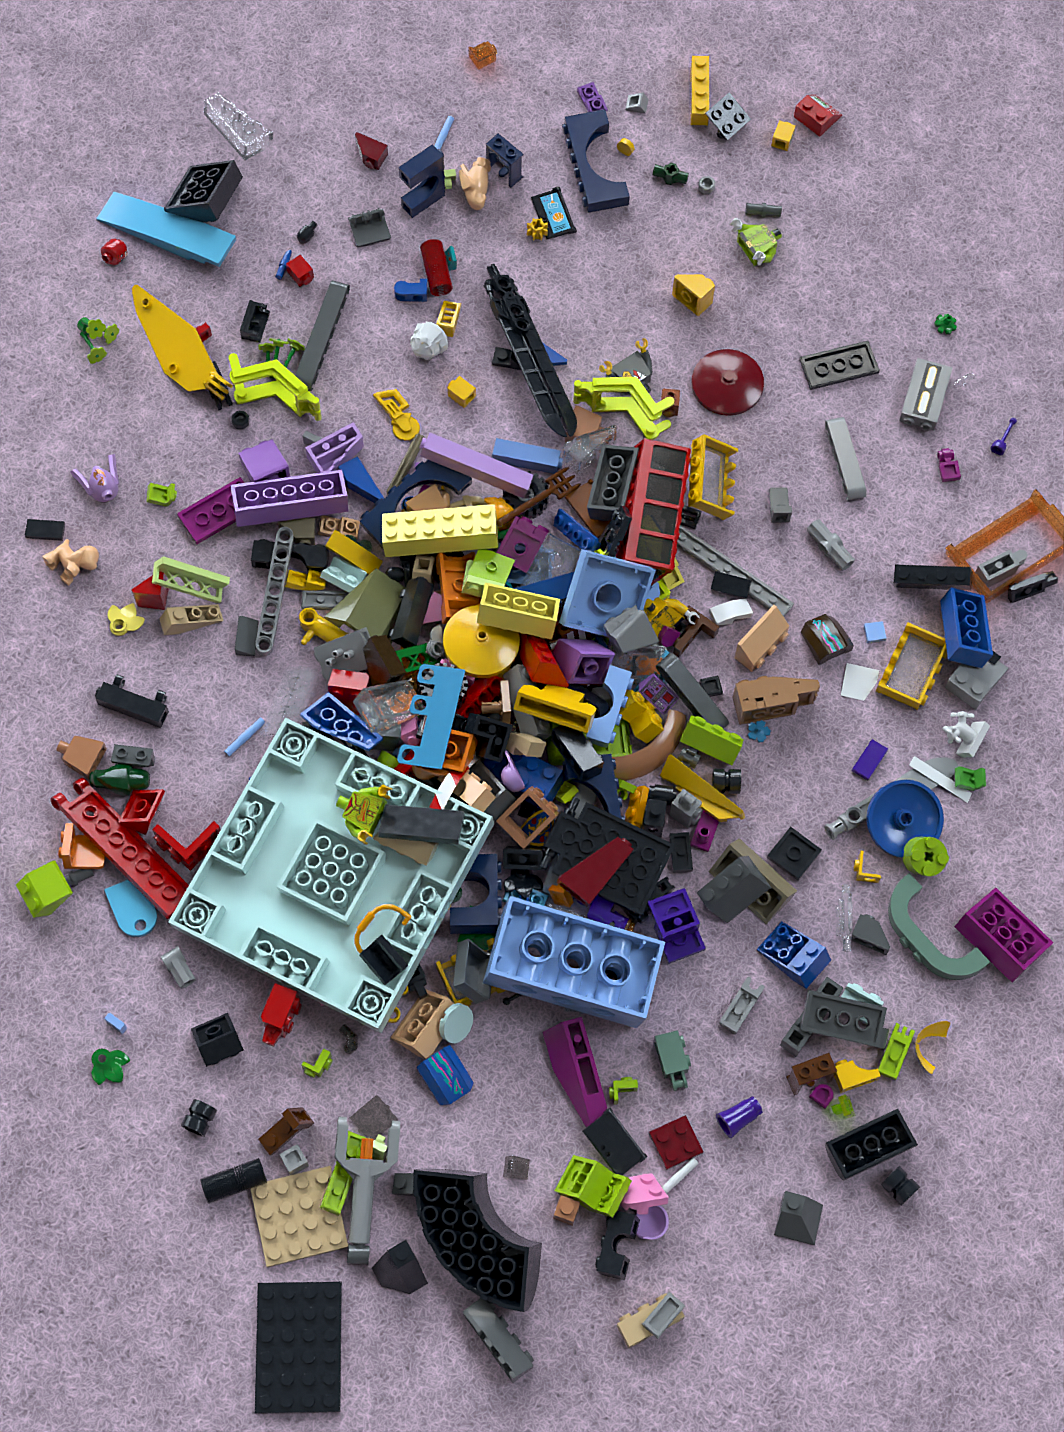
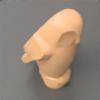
M478 157L477 161L473 162V167L470 170L464 164L460 165L462 168L459 171L461 186L465 192L468 204L474 210H481L484 207L488 189V172L491 171V162L483 157Z

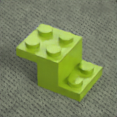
M573 1155L554 1191L559 1195L580 1202V1205L589 1211L613 1217L632 1180L626 1176L613 1173L598 1161Z

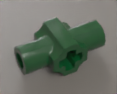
M671 162L665 166L655 164L652 174L653 176L661 177L665 184L668 185L677 182L687 184L689 173L680 171L677 165Z

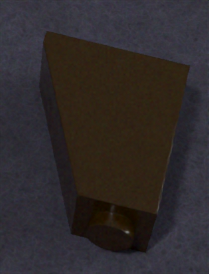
M374 635L367 640L368 642L363 647L373 694L379 697L391 694L393 692L391 690L396 688L407 672L387 635Z

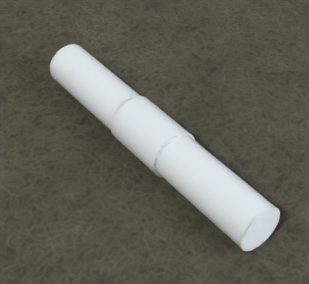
M692 1158L662 1186L666 1194L699 1164L695 1158Z

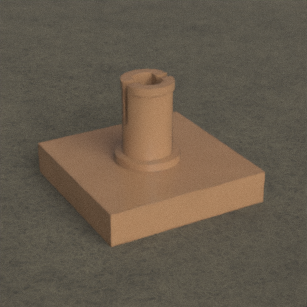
M508 680L500 681L499 701L481 702V713L499 714L501 722L510 724Z

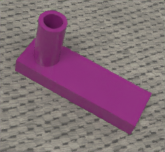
M702 810L701 818L698 821L690 845L691 847L709 852L719 821L704 810Z

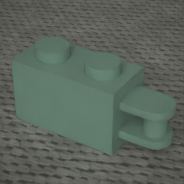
M677 1030L654 1036L653 1041L664 1079L670 1078L673 1091H677V1088L681 1087L688 1088L685 1073H688L691 1062L689 1055H685L683 1050L686 1047L683 1035L679 1036ZM674 1076H681L679 1080L674 1079Z

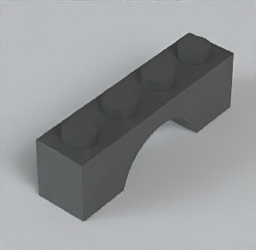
M826 977L817 992L840 996L843 987L829 977ZM823 1008L819 1012L822 1020L828 1013L827 1009ZM803 1012L780 1044L782 1048L795 1057L798 1056L813 1034L812 1032L800 1030Z

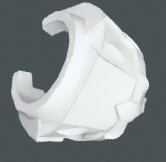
M426 321V323H417L410 345L416 357L430 360L438 354L447 351L448 340L445 332L438 325Z

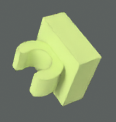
M455 169L444 170L445 189H452L451 181L456 180Z
M378 1134L376 1140H374L372 1159L384 1160L388 1147L384 1145L386 1137Z

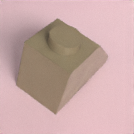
M306 517L277 521L279 529L288 527L293 531L295 544L315 545V518Z

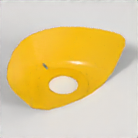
M949 1021L928 1025L922 1029L916 1039L917 1056L923 1067L930 1074H933L936 1067L922 1056L918 1043L929 1036L946 1037L950 1027Z

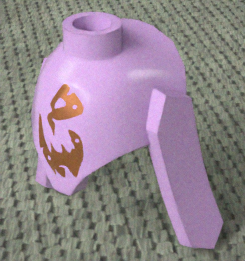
M115 454L108 455L110 472L99 466H94L89 483L77 468L70 471L88 495L99 502H108L116 497L118 493V485L120 483L117 475Z

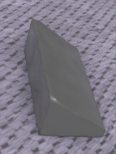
M238 616L235 641L236 655L255 656L258 620Z

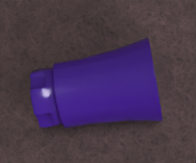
M751 1096L747 1100L744 1099L731 1108L717 1113L716 1119L724 1133L729 1138H733L741 1129L763 1113L762 1107Z

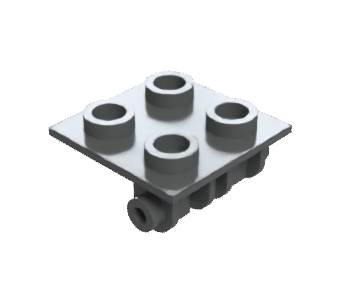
M377 208L371 212L367 210V213L363 211L362 214H352L351 217H348L357 247L391 239L383 208Z

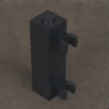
M417 577L408 580L406 589L400 592L399 598H403L399 614L394 629L389 630L387 637L403 648L413 647L418 643L434 585L429 583L426 578Z
M116 674L112 685L103 682L102 686L97 688L95 699L98 705L158 728L162 727L169 713L167 705H164L167 696H165L166 692L158 690L155 700H151L124 690L122 688L125 680H123L124 677Z

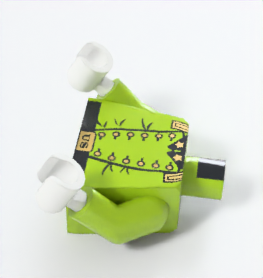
M734 218L730 223L731 226H734L732 231L734 233L738 231L737 243L752 264L756 266L762 263H770L776 254L777 240L782 238L780 230L777 228L770 232L764 224L747 225L743 224L740 219Z

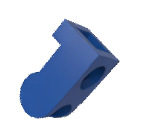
M420 279V283L396 282L394 285L395 298L398 301L427 302V279Z

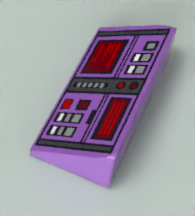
M654 673L639 683V693L663 715L679 700V696Z

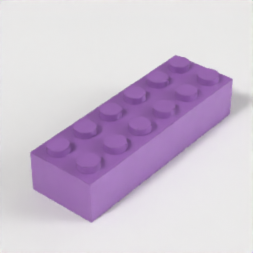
M342 470L231 485L237 527L349 512Z

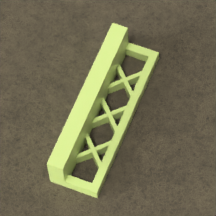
M164 556L154 562L153 584L211 602L221 603L222 589L229 585L230 577ZM159 571L165 573L168 578L167 581L159 579ZM180 577L185 585H178L174 578ZM190 583H198L202 590H194ZM207 588H215L216 597L212 596Z

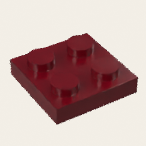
M686 1115L649 1132L666 1170L704 1153Z

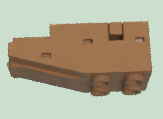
M761 676L756 680L749 681L745 679L735 684L732 697L739 725L795 715L797 707L814 704L813 701L816 700L817 692H819L820 688L819 681L816 679Z

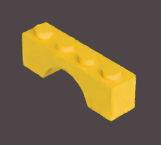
M692 56L690 67L691 125H708L709 117L705 113L709 110V56Z

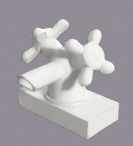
M964 711L953 712L950 717H958V723L955 726L943 727L944 732L947 733L948 743H952L953 740L957 743L962 742L956 754L962 758L974 757L990 725L983 721L973 722L969 726L966 724V718H974L975 715L973 713L968 714Z

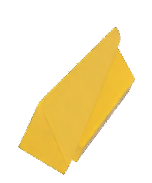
M670 754L660 777L677 785L675 789L679 793L682 789H685L702 801L701 809L719 822H727V819L740 818L742 820L745 818L744 811L673 755Z

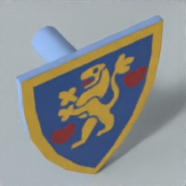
M540 810L530 816L521 826V829L530 836L549 816L543 810ZM555 819L529 845L542 847Z

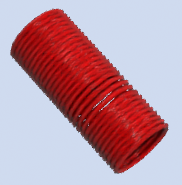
M437 239L427 240L421 244L420 249L430 293L434 296H441L439 294L446 295L452 291L453 286L443 244Z

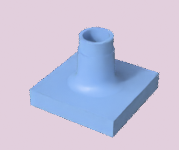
M582 549L559 623L566 627L607 636L603 625L609 618H616L624 609L632 608L635 605L638 610L644 609L656 570L649 566Z

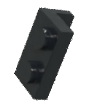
M380 935L359 954L384 985L389 983L408 966L403 957L396 952L383 935Z

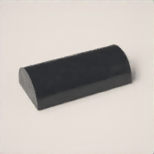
M896 1109L826 1142L825 1148L836 1173L845 1181L916 1147L918 1144L899 1109Z

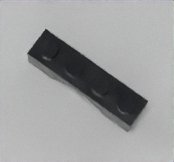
M267 539L254 540L251 555L252 567L270 569L275 542ZM305 543L293 544L291 558H296L303 562L307 571L311 569L322 572L328 568L329 549L321 544L312 546ZM279 552L277 554V557L279 559H283L287 556L285 552Z

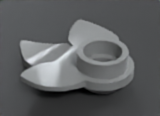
M437 625L432 629L430 641L427 643L426 649L430 657L445 659L446 656L443 649L444 633L441 625Z

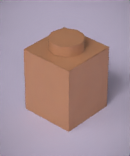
M561 1195L553 1219L573 1226L580 1202Z

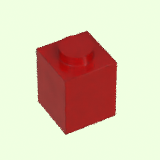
M301 254L286 263L287 273L299 287L307 285L313 280V268Z

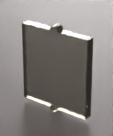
M378 1095L373 1097L350 1117L352 1122L358 1127L359 1133L362 1132L366 1138L376 1140L378 1134L382 1135L391 1127L392 1120L398 1121L397 1117L391 1112L390 1106L385 1105Z

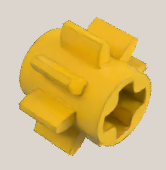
M532 218V222L527 223V236L531 235L533 240H542L543 235H548V223H544L542 218Z

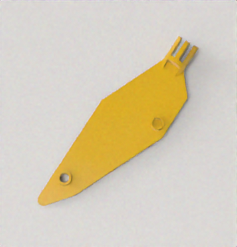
M134 285L132 287L135 311L164 373L189 392L208 389L221 400H224L225 397L215 389L218 388L228 394L229 390L220 383L222 382L230 388L233 385L217 373L196 328L139 285Z

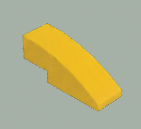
M334 530L325 545L327 549L339 555L345 561L366 571L368 575L376 568L379 569L383 562L337 530Z

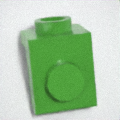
M961 766L955 768V787L975 791L986 786L984 768L977 770Z

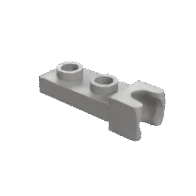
M751 977L746 978L719 1022L721 1026L734 1034L738 1032L765 988L764 985H760L756 990L751 989L749 986Z

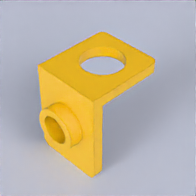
M861 850L858 860L855 859L854 871H857L856 880L879 883L881 875L862 873L864 851Z

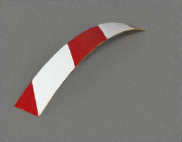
M475 751L474 758L464 773L454 770L449 772L438 789L442 793L435 794L430 808L444 810L460 779L474 763L482 758L476 756L477 751Z

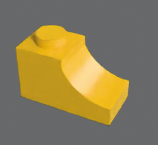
M844 1059L835 1063L837 1073L834 1078L840 1093L878 1081L881 1077L878 1069H862L855 1065L853 1060L847 1062Z

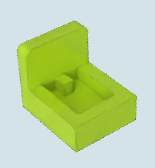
M150 483L147 489L146 502L168 507L176 499L177 491H175V484L171 483L167 487Z
M323 1048L314 1066L303 1061L301 1066L304 1069V1073L312 1078L315 1075L321 1077L324 1070L328 1071L333 1062L331 1052Z
M622 1077L621 1080L613 1081L612 1087H609V1099H613L614 1105L618 1104V1092H637L638 1079L633 1080V1077Z

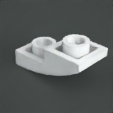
M746 598L729 601L709 609V613L717 625L732 624L734 619L751 618L753 614Z

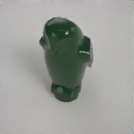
M115 764V766L108 769L91 771L89 782L91 787L104 788L118 795L128 796L132 790L147 789L150 786V774L146 770L132 768V765Z

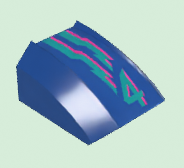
M451 1045L443 1047L416 1067L439 1105L452 1104L470 1092L474 1084Z

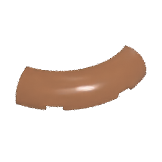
M669 709L667 720L663 727L664 730L654 741L635 753L612 757L616 762L615 777L627 781L645 776L660 767L678 746L685 729L686 715Z

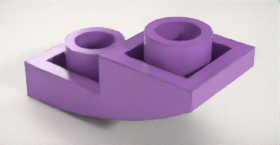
M594 82L577 88V92L588 112L603 109L608 111L602 95H599Z

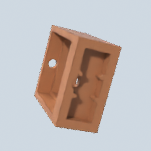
M533 786L528 788L496 820L523 849L559 814L557 806L551 801L548 802L543 797L544 793L539 788H534ZM528 796L549 816L530 836L509 817Z

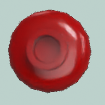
M110 239L101 247L103 261L111 265L119 264L127 256L126 244L120 239Z

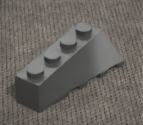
M480 1298L463 1311V1315L509 1379L514 1383L533 1368L532 1362L534 1359L527 1350L523 1352L520 1348L521 1341L517 1335L509 1333L507 1330L509 1325L502 1315L498 1317L494 1312L496 1309L495 1305L488 1300Z

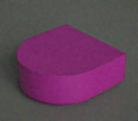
M664 625L658 635L659 643L664 647H670L681 633Z
M821 1084L813 1090L809 1098L826 1109L832 1101L834 1093L830 1086Z

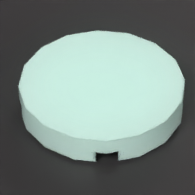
M456 1003L446 1009L444 1012L446 1015L444 1019L441 1018L439 1025L441 1037L447 1042L454 1044L466 1038L473 1024L472 1010L466 1005Z

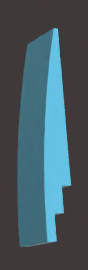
M113 192L96 218L100 222L189 261L193 259L203 264L208 262L217 267L221 266L236 241L235 235L209 224L165 212L164 207L117 192Z

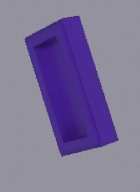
M872 739L852 768V772L868 781L887 753L888 748Z

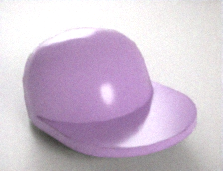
M506 750L505 754L509 763L502 770L501 780L509 791L519 792L525 789V785L510 754Z

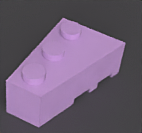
M353 422L305 447L307 459L316 473L339 470L338 466L351 460L364 447L363 436Z

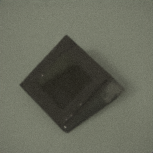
M513 1155L505 1157L503 1177L527 1180L530 1159Z

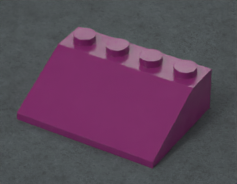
M996 887L966 912L954 926L1012 983L1054 943Z

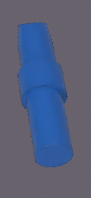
M291 250L285 252L283 259L279 263L275 276L279 280L282 279L287 269L286 263L291 258Z

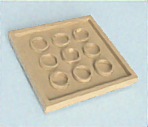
M331 1166L270 1180L265 1184L263 1183L251 1188L267 1268L348 1248L342 1214L340 1213L338 1216L320 1208L332 1175Z

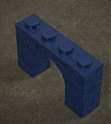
M433 144L399 167V178L412 189L401 197V207L411 218H414L445 196L444 154Z
M497 854L477 855L464 881L481 883L486 887L489 895L482 904L475 907H450V934L497 933L501 914H498V908H502V896H498V891H502V882L497 877V873H501V861H497Z

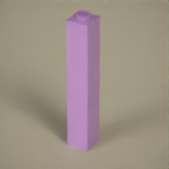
M430 432L427 439L423 438L419 446L422 449L421 457L521 498H524L533 478V474Z

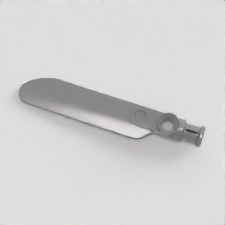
M933 758L925 761L926 764L948 778L954 776L955 768L959 767L957 762L950 758ZM916 769L910 770L895 780L918 781L931 790L939 785ZM874 794L857 805L849 807L833 823L824 825L825 832L829 838L835 840L837 835L842 832L855 829L860 823L865 820L867 821L868 806ZM849 815L855 816L857 820H851Z

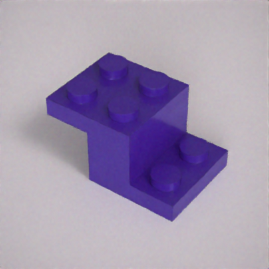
M685 888L648 901V906L655 920L654 930L657 938L665 942L663 952L668 964L706 950L698 931L700 922Z

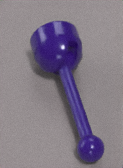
M1016 418L1009 420L1010 424L1002 439L993 442L990 447L993 453L1001 456L1006 451L1007 445L1004 441L1012 426L1017 423Z

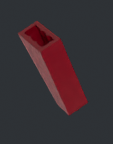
M615 838L562 874L556 883L588 908L633 851L632 844L625 838Z

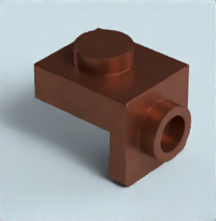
M663 388L661 400L672 397L674 405L662 411V414L666 417L678 416L680 390Z

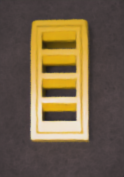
M443 302L436 325L448 337L454 336L461 303ZM446 308L454 309L455 311H449Z

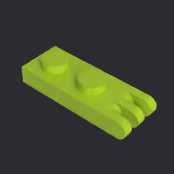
M898 1023L895 1024L878 1068L881 1075L895 1081L915 1033V1030L911 1029L909 1036L905 1035L908 1028L903 1026L901 1033L897 1032L900 1028Z

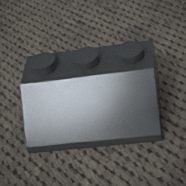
M742 856L701 888L697 894L711 912L724 922L729 923L772 887L750 857Z

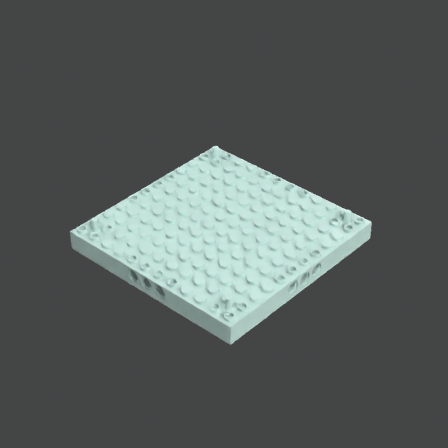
M285 717L168 923L174 929L382 1033L495 823L492 816L450 797L444 810L465 812L459 844L439 843L432 860L427 865L419 864L414 859L401 855L396 850L383 846L373 839L379 832L383 813L373 833V837L368 836L366 838L368 844L365 845L353 837L345 826V819L342 817L344 810L336 807L339 796L350 799L353 791L358 792L363 788L386 785L392 788L386 794L390 796V799L384 798L387 801V805L430 808L435 794H441L442 792ZM383 904H392L412 916L406 926L402 924V921L405 919L404 916L392 909H384L375 914L374 919L364 932H361L359 937L360 946L365 950L380 935H383L407 963L408 966L401 973L384 985L359 956L360 953L356 949L354 938L357 926L369 911L371 912Z

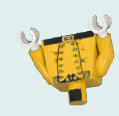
M657 597L653 601L646 599L643 610L657 637L664 625L675 629L685 619L683 615L687 616V620L691 624H695L690 620L692 615L700 618L696 612L688 611L689 608L679 600L670 598L662 600ZM657 643L650 646H653L654 652H658L659 648H662L663 651L667 650L664 646H660Z

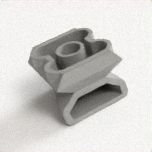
M636 605L632 608L624 609L616 618H609L603 625L614 650L619 656L659 642L646 613L643 610H638Z

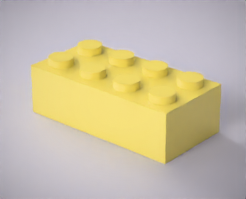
M485 583L476 623L552 639L557 622L560 599Z

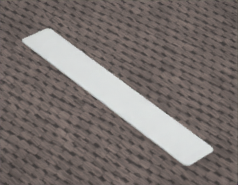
M913 757L909 764L912 768L968 803L972 794L970 791L955 787L953 780L917 757Z

